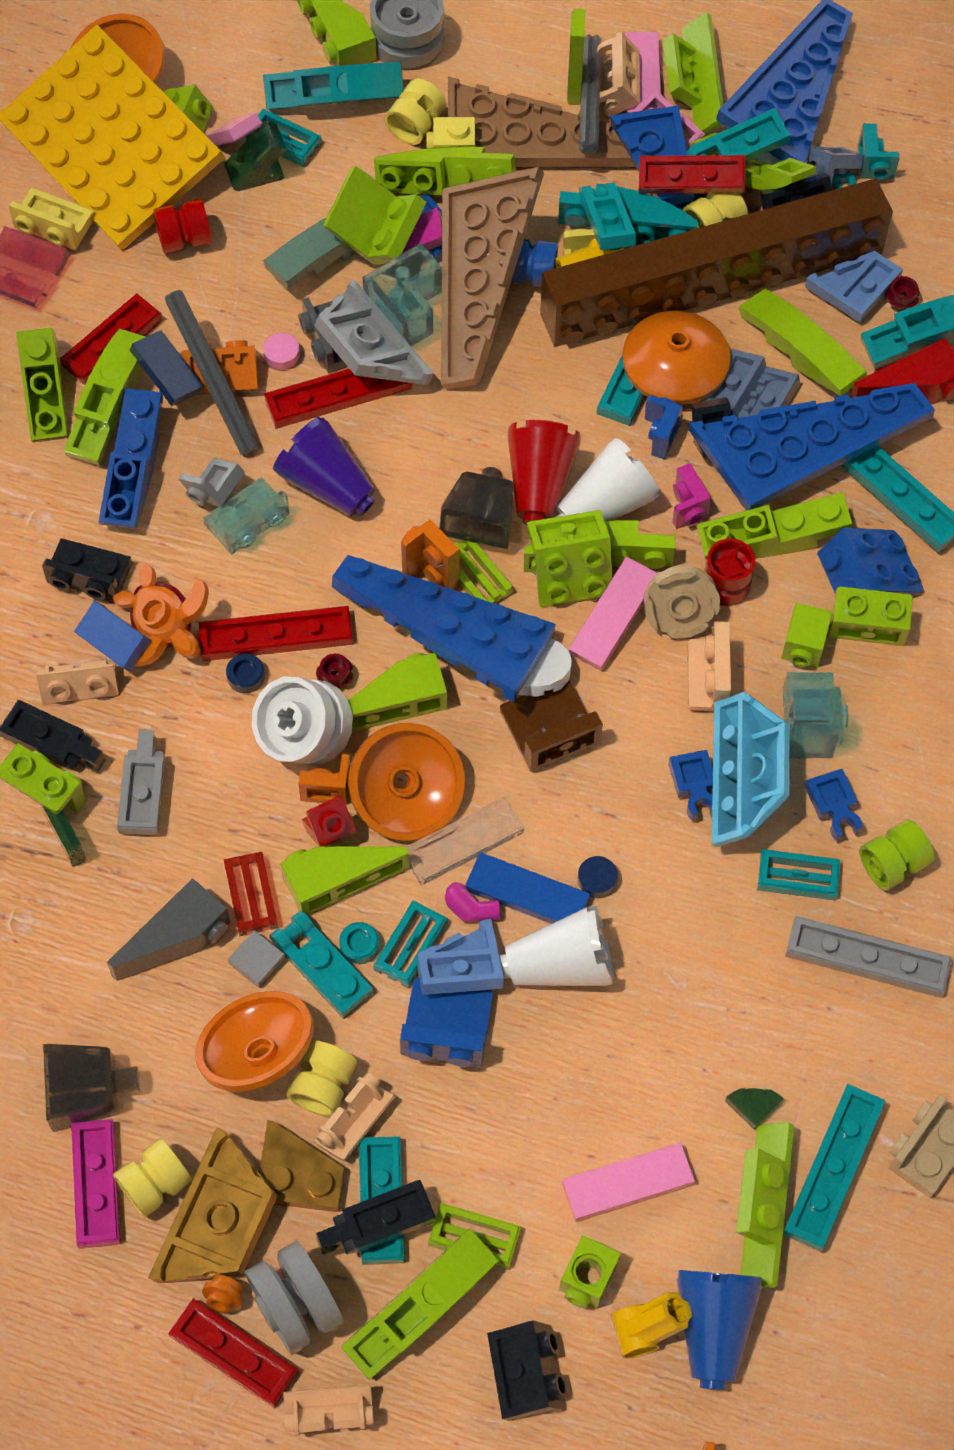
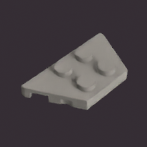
M351 281L346 291L342 295H338L332 301L331 306L326 307L319 314L314 325L315 328L354 375L423 385L430 383L434 374L356 281Z

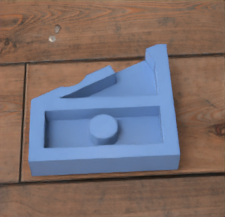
M491 919L479 922V929L464 937L459 932L447 938L443 944L433 945L417 953V968L422 995L503 988L504 977Z

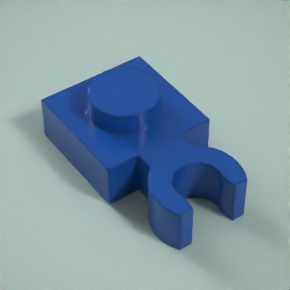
M702 750L669 757L668 764L678 798L686 796L690 798L687 806L689 819L691 821L697 819L696 806L698 805L707 806L712 817L713 795L708 792L713 791V768L708 751Z
M843 769L806 780L804 787L819 820L830 817L832 820L830 833L834 840L840 841L842 839L843 832L840 828L842 824L850 825L855 835L860 834L862 821L857 814L850 811L856 808L858 801Z

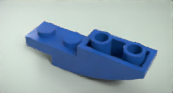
M125 388L115 450L111 452L98 521L100 525L137 528L149 490L160 438L158 426L164 398L161 392Z

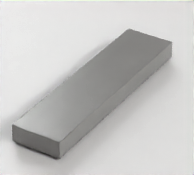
M799 916L794 918L785 957L942 998L944 995L952 957Z

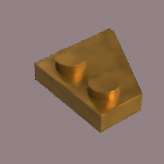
M267 1120L259 1173L278 1195L274 1205L339 1212L345 1173L344 1167L281 1125Z

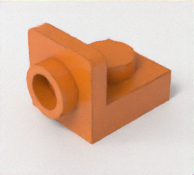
M350 754L341 755L339 773H332L330 770L315 768L311 771L300 770L298 783L300 801L324 803L337 796H341L347 805L348 777L351 766Z

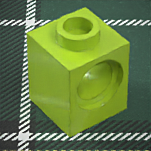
M795 602L781 659L789 660L792 664L800 667L813 666L818 668L833 611Z
M582 1235L561 1278L559 1291L564 1292V1298L575 1306L587 1309L588 1305L598 1309L619 1264L621 1253ZM590 1267L598 1272L600 1279L594 1284H585L578 1279L576 1273L581 1268Z

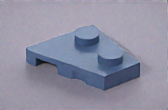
M872 251L859 256L855 261H846L835 265L834 271L819 277L816 273L809 275L806 279L805 287L858 322H861L885 296V293L890 289L891 282L895 278L902 276L903 269L876 251Z

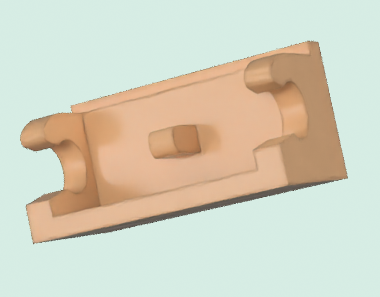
M622 31L616 33V37L600 43L597 47V54L612 50V54H608L603 58V64L605 65V90L600 92V103L605 102L603 113L607 117L640 104L639 49Z

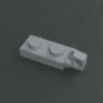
M139 729L137 750H128V755L124 756L117 823L119 834L158 835L165 761L163 751H156L157 737L154 735L155 730Z

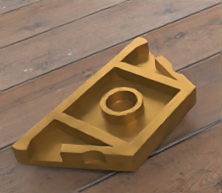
M218 1127L211 1138L148 1276L149 1279L157 1283L213 1278L215 1275H243L278 1197L231 1137Z

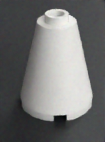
M614 438L607 444L557 506L559 512L557 517L601 510L604 521H613L660 497V494L657 493L659 488L639 459L635 461L631 456L625 455L631 449L620 439Z
M597 906L586 907L506 945V954L500 955L504 978H511L514 985H612L614 973L610 949L602 929H599L603 928L604 925Z

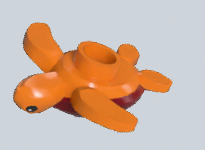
M145 564L139 573L141 585L136 588L134 594L124 590L113 597V601L119 607L130 608L131 625L151 640L133 667L145 666L155 662L162 655L166 647L174 646V649L179 654L188 658L197 657L200 653V645L190 630L192 622L202 615L207 605L209 595L207 584L202 580H197L186 599L176 587L156 582L155 569Z

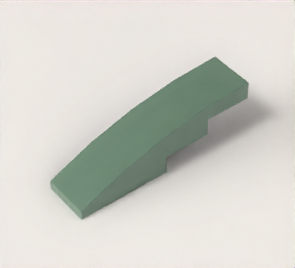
M326 218L292 238L263 260L265 268L287 289H290L309 272L312 271L317 276L338 258L345 262L356 253L355 250L324 228L323 223Z

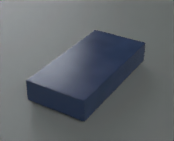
M162 330L132 343L130 352L171 407L201 392L202 383Z

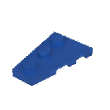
M679 105L610 116V124L638 171L640 156L687 155ZM653 194L654 197L672 205L694 201V194Z

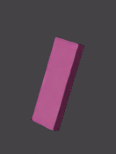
M113 1119L71 1123L78 1249L121 1245L118 1184L112 1175L117 1171Z

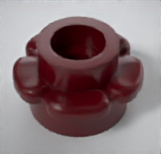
M907 276L895 278L891 282L890 289L885 293L886 299L890 300V305L896 309L911 308L919 302L918 296L920 291L918 284L914 279Z
M329 654L321 660L320 665L317 667L316 677L318 680L326 681L337 688H340V686L346 687L353 680V673L351 672L353 666L343 655ZM333 671L339 672V674L336 676L332 675L331 673Z

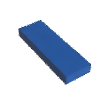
M482 852L479 853L465 885L469 893L490 901L498 900L499 904L551 924L586 908L590 899V893Z

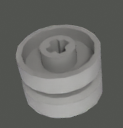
M443 0L371 1V30L376 37V52L379 59L384 62H401L403 69L419 68L432 62L441 53L444 45Z
M297 1240L278 1251L277 1260L285 1279L281 1280L273 1266L263 1260L244 1271L256 1296L254 1300L273 1333H277L291 1355L308 1346L311 1342L310 1331L302 1316L307 1315L316 1330L325 1335L344 1324L339 1308L323 1278L305 1249Z

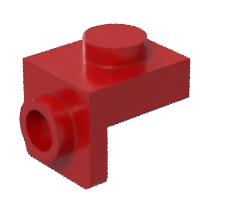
M337 796L307 810V817L302 819L306 832L319 847L333 843L356 832L346 803L341 796Z

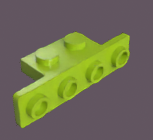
M704 12L682 28L683 39L672 33L663 39L669 93L675 99L681 100L692 108L694 124L706 134L721 124L716 120L718 110L724 104L712 17L707 12Z
M789 1122L759 1125L756 1132L755 1149L745 1151L736 1233L744 1236L740 1275L762 1277V1289L775 1288L778 1283L794 1136V1125Z

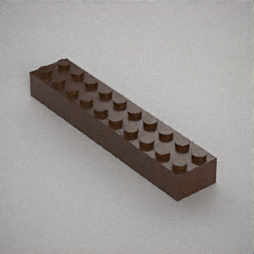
M877 178L547 270L542 272L540 315L554 347L565 344L573 345L582 339L596 335H608L617 329L631 325L636 326L643 319L656 313L684 311L698 306L706 307L715 301L729 297H741L750 291L764 287L772 288L792 279L807 278L813 273L834 269L835 265L855 261L859 256L872 251L882 254L893 210Z

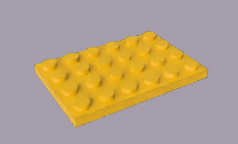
M95 25L0 112V122L78 205L93 210L94 215L92 219L121 251L127 248L155 222L153 209L174 205L225 159L221 150L98 25Z

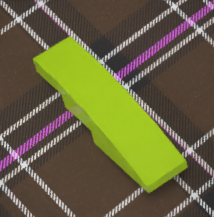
M764 288L739 306L741 318L762 329L765 332L767 343L790 356L793 368L838 395L842 396L853 388L854 382L867 376V371L829 334L790 303L768 289Z

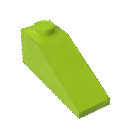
M416 653L408 656L405 660L398 661L351 697L348 701L353 715L352 732L447 710V690L436 653L427 655Z
M406 846L314 847L308 851L306 849L297 850L291 853L284 862L280 863L283 880L299 911H303L306 915H310L410 868L409 852Z

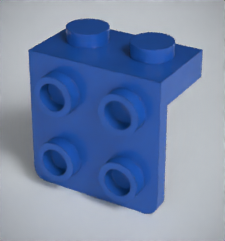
M843 528L817 552L834 593H836L837 587L902 593L917 596L923 591L918 572L907 554L904 542L894 530Z
M419 977L416 978L412 984L406 1024H402L400 1034L401 1055L419 1061L438 1060L449 1062L459 1067H481L492 1004V990L422 995Z

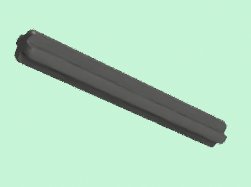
M590 34L584 38L579 150L583 154L590 153L593 155L598 151L601 54H597V47L602 39L598 35L591 36Z
M176 290L165 296L166 304L240 454L245 456L253 453L258 449V443L183 291Z

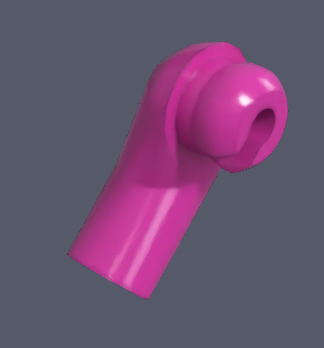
M455 882L447 887L444 898L447 907L463 922H478L485 919L500 920L498 900L478 902L462 883Z

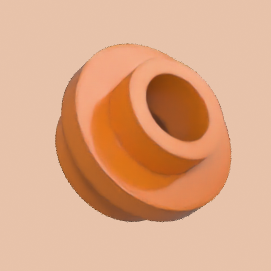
M225 1275L213 1276L212 1280L205 1283L202 1289V1294L207 1299V1305L220 1313L240 1310L244 1302L242 1297L244 1292L243 1286L235 1279Z

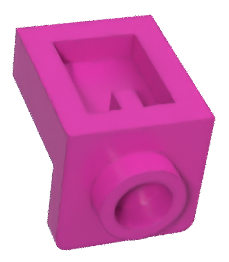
M691 463L677 468L676 484L673 485V491L679 504L674 506L672 522L676 529L686 525L695 526L702 522L709 515L711 500L709 493Z

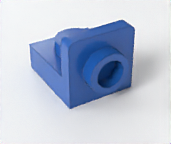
M649 395L645 405V420L653 422L648 434V439L652 440L651 455L665 460L681 426L683 406L676 404L668 398Z

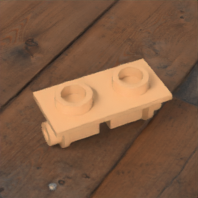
M103 658L102 661L81 663V668H74L73 664L54 667L47 665L45 670H38V673H36L42 704L119 695L116 681V664L114 661L108 662L107 658Z
M367 1073L364 1077H358L356 1086L344 1099V1103L336 1109L324 1126H319L318 1130L320 1133L313 1141L316 1145L344 1162L395 1098L394 1095L379 1087V1080L370 1073Z
M371 1384L283 1392L286 1432H294L295 1436H300L302 1432L323 1431L325 1428L334 1427V1429L360 1427L363 1430L365 1425L374 1424Z

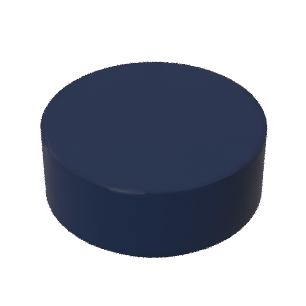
M239 654L233 657L226 667L228 684L239 693H252L258 690L265 680L263 663L252 654Z
M593 856L586 859L578 870V885L580 889L590 893V897L602 898L609 895L617 884L618 873L616 866L612 861L602 856Z

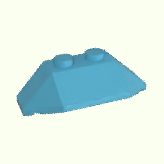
M746 692L714 702L712 845L715 847L748 838L789 797L790 724Z

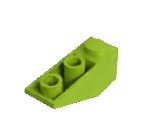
M297 0L301 13H307L310 18L309 23L315 38H321L323 51L328 62L333 61L336 66L367 64L377 60L376 37L361 12L341 0Z
M52 327L16 332L31 441L67 437L62 373L56 332Z

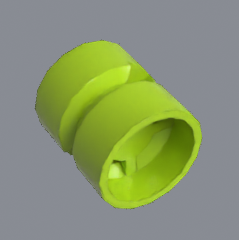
M910 819L904 820L889 829L886 837L882 835L877 836L860 846L859 849L860 859L867 874L884 891L890 890L905 881L906 872L916 874L935 861L934 851L929 839L923 830Z

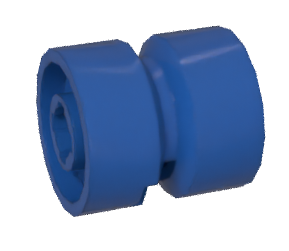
M524 238L511 283L522 284L526 279H530L532 286L541 287L542 272L555 269V258L558 257V243L538 240L532 246L529 239Z

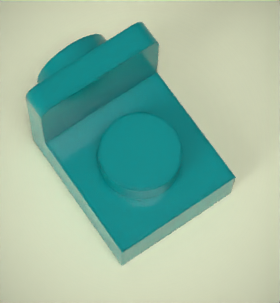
M863 123L857 144L858 153L864 155L862 168L859 169L860 178L893 179L900 160L899 152H884L883 138H878L877 124Z

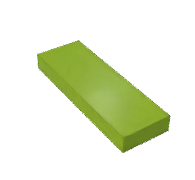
M573 9L571 13L567 87L568 105H580L586 9Z

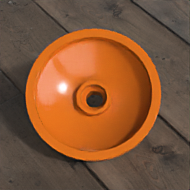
M112 14L92 22L80 32L71 47L75 45L95 25H98L155 84L158 82L165 64V48L159 33L148 21L132 14Z
M665 311L643 319L630 331L624 343L622 359L629 381L643 395L647 397L649 395L659 398L664 397L671 399L676 404L684 405L701 401L721 387L729 372L731 355L725 336L712 322L690 312ZM674 342L682 343V345H676Z
M398 723L376 731L358 748L350 766L348 787L354 809L368 827L378 834L391 839L412 841L435 834L451 821L462 802L465 789V774L458 752L452 743L441 733L421 724ZM403 773L407 778V783L404 787L398 788L395 784V778Z
M264 991L242 997L219 1011L201 1032L195 1050L197 1067L207 1082L222 1090L249 1091L268 1086L287 1075L307 1052L314 1033L312 1016L303 1001L286 992Z

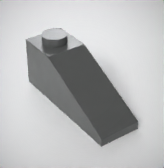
M192 878L107 961L111 976L119 981L202 951L210 942L212 944L217 943L229 929L230 919L227 908Z

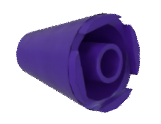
M316 417L307 423L291 439L295 443L287 452L283 449L273 465V470L278 476L349 516H353L356 513L362 516L375 502V499L372 497L375 488L331 424L323 417Z

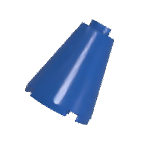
M678 1270V1279H676L678 1293L681 1298L689 1302L693 1316L688 1321V1328L684 1329L691 1378L700 1379L699 1388L726 1390V1381L735 1382L762 1290V1277Z

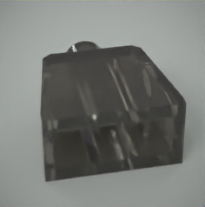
M486 467L482 470L481 474L468 471L462 473L441 506L439 529L447 537L508 549L514 483L511 480L503 479L502 472L495 467Z
M43 1044L46 1120L52 1132L71 1128V1123L96 1121L115 1116L118 1113L117 1093L140 1091L138 1066L115 1068V1059L111 1049L108 1047Z

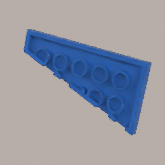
M910 383L872 390L870 395L853 398H849L848 395L837 396L831 402L816 404V401L764 409L760 410L758 415L737 418L736 415L722 417V421L704 424L703 421L691 422L689 431L745 509L751 510L767 504L933 418L935 409L916 384Z

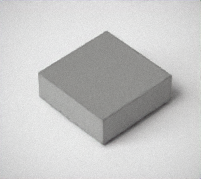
M254 930L228 958V962L234 969L260 988L285 960V954Z

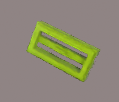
M470 534L464 536L462 542L458 543L456 541L454 543L460 549V560L490 597L486 599L460 568V585L467 594L496 604L513 593V586ZM466 550L470 552L474 559L479 563V565L489 575L493 582L498 586V588L500 589L499 591L494 587V585L484 575L480 568L470 558V556L466 553Z
M440 1203L428 1246L445 1251L455 1242L454 1240L440 1237L441 1232L461 1237L468 1229L444 1222L445 1217L457 1219L509 1235L508 1241L475 1232L486 1246L505 1251L504 1255L492 1252L499 1260L494 1266L509 1270L521 1226Z

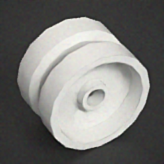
M284 676L270 682L259 693L252 710L251 726L257 744L266 755L277 761L321 765L335 759L346 747L352 733L353 715L348 699L334 685L326 681Z

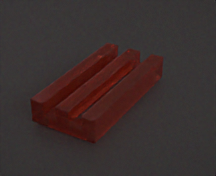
M262 851L224 859L239 937L247 935L249 931L263 932V928L277 929L278 922ZM255 862L257 863L268 915L265 918H260L249 868V864ZM241 866L252 916L251 921L244 922L233 867Z

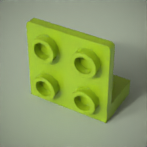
M355 166L351 167L323 226L373 265L397 263L427 202L417 194L397 197L361 168Z
M601 510L527 522L528 536L535 556L537 594L540 607L600 598L612 580L610 535Z

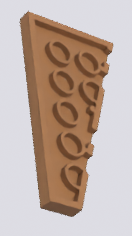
M448 76V117H475V147H485V153L515 154L516 167H636L610 123L599 121L598 151L593 155L590 153L583 154L579 150L580 111L576 115L562 111V106L514 93L504 96L489 92V87L477 84L474 88L459 84V79Z
M539 167L443 188L441 385L447 390L477 385L481 382L544 176V172Z

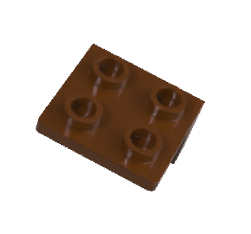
M570 680L562 689L553 692V689L544 691L542 696L523 695L516 698L514 702L508 701L500 705V713L530 772L601 743L603 723L596 711L589 714L586 713Z

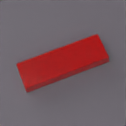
M746 155L640 156L639 194L745 193Z
M136 293L59 358L61 366L85 385L102 352L119 329L145 336L163 320L162 313Z
M194 1298L168 1333L170 1338L272 1408L276 1407L283 1396V1392H286L299 1373L296 1367Z

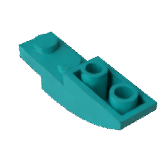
M401 62L319 67L263 75L267 110L398 98L404 91Z
M597 183L596 188H603L604 184ZM617 186L634 227L636 243L643 244L698 228L699 221L674 205L654 196L639 194V191ZM560 191L558 224H566L573 227H591L585 209L581 207L579 193Z
M954 295L932 300L895 313L893 321L861 333V341L874 369L907 357L946 338L950 345L953 344Z

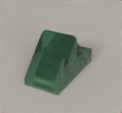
M266 120L224 163L235 191L239 192L284 179L278 158L287 149L277 123Z

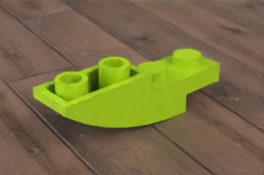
M485 147L429 148L392 153L374 158L376 181L391 193L442 195L443 188L516 172L515 154L485 153Z
M119 329L102 352L73 412L76 420L63 450L66 456L101 466L121 415L125 388L136 389L143 371L142 366L130 352L132 343L145 338V336Z
M840 492L774 511L770 510L769 505L699 523L697 528L705 559H707L708 551L712 545L719 540L727 538L739 539L747 543L753 549L756 558H764L818 547L817 540L834 536L843 528H853L844 493Z
M639 520L605 521L610 535L612 566L620 567L624 559L628 557L648 568L673 567L676 535L638 533ZM529 544L524 550V572H532L536 575L535 556L532 546Z
M469 1228L408 1283L397 1296L341 1346L342 1350L370 1380L432 1326L499 1260L476 1233Z

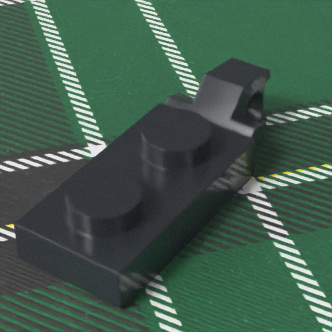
M17 700L0 726V737L15 744L19 743L32 752L38 751L49 760L64 767L67 766L75 770L79 764L86 769L98 773L106 761L102 755L103 751L91 746L92 738L85 735L83 729L21 700Z
M416 1180L342 1209L341 1214L333 1217L335 1226L317 1232L316 1238L323 1255L343 1247L346 1255L364 1251L435 1223L436 1216L421 1180Z

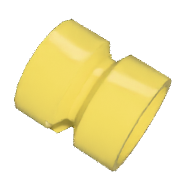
M419 78L413 79L384 116L385 124L392 135L400 141L410 145L420 144L432 127L433 117H439L445 110L446 99L443 93L431 82Z
M708 193L706 198H699L683 208L684 212L699 221L698 228L748 214V209L740 193Z
M311 1041L307 1052L300 1061L303 1071L295 1073L286 1093L287 1098L307 1111L331 1117L340 1106L344 1097L341 1085L350 1083L358 1064L357 1060L347 1051L322 1041Z
M161 1138L141 1152V1164L132 1161L112 1174L124 1194L144 1218L160 1207V1204L163 1203V1193L175 1196L192 1182V1178L183 1164Z

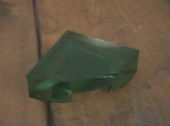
M741 1088L729 1094L725 1099V1102L754 1130L784 1101L781 1095L766 1088L765 1090Z

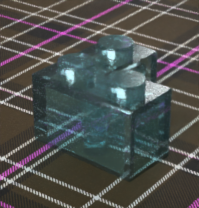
M422 243L362 277L363 290L410 346L434 333L433 308L427 301L442 292V267Z
M787 672L783 686L784 721L790 724L789 758L832 759L836 745H842L843 728L848 727L849 717L848 705L841 704L840 687H834L833 672Z

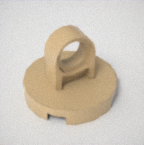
M689 565L673 566L659 572L649 582L643 595L644 611L651 627L656 631L658 628L660 631L668 633L669 637L675 639L689 638L705 631L709 627L708 622L720 610V596L712 577L702 569Z

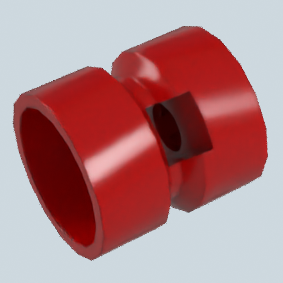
M201 198L186 201L185 204H182L180 211H177L173 205L153 209L156 228L164 254L183 250L185 242H189L192 246L196 247L212 244L208 218Z
M727 538L719 540L711 546L707 554L704 572L712 577L720 596V606H733L741 603L746 599L751 589L756 557L753 549L739 539Z

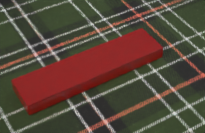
M346 369L264 393V398L275 429L413 388L412 383L357 376L350 369Z
M349 606L198 622L202 661L229 659L239 654H252L256 656L353 645Z

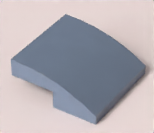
M732 349L730 352V368L724 383L712 395L701 400L707 401L727 397L731 406V415H736L737 418L758 415L760 410L789 405L801 382L799 374L766 366L763 356Z

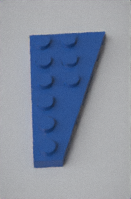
M821 0L718 110L716 120L731 128L775 108L790 134V142L768 153L781 161L793 158L805 163L853 13L832 0Z
M347 555L332 576V588L364 608H375L385 615L384 621L393 627L399 624L411 631L410 637L451 664L468 667L476 673L475 679L487 686L489 683H493L503 690V697L511 702L515 701L555 633V623L402 573L398 570L368 562L362 558Z

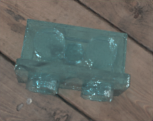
M260 477L226 501L221 507L216 508L203 517L204 525L232 555L240 548L249 547L261 533L270 527L279 526L286 519L287 515L290 514L288 496L283 491L276 493Z

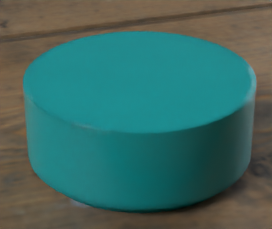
M355 922L346 926L339 937L342 956L353 964H366L372 961L378 954L380 946L377 931L371 925L364 922Z

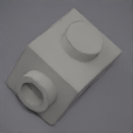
M213 458L200 477L182 473L178 480L187 489L186 495L195 503L202 506L207 503L221 507L228 496L235 490L236 485L245 472L237 463Z

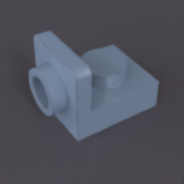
M810 146L807 164L816 166V173L809 177L826 173L830 175L832 186L834 173L845 174L847 169H861L864 155L845 147Z

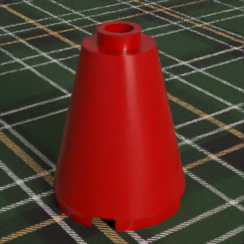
M533 419L526 420L525 427L516 428L517 422H515L508 428L507 437L516 515L523 519L525 525L530 521L554 518L581 443L580 432L576 430L574 435L568 433V425L563 423Z

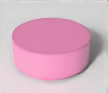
M274 334L264 343L265 361L274 369H289L300 358L299 343L290 334Z

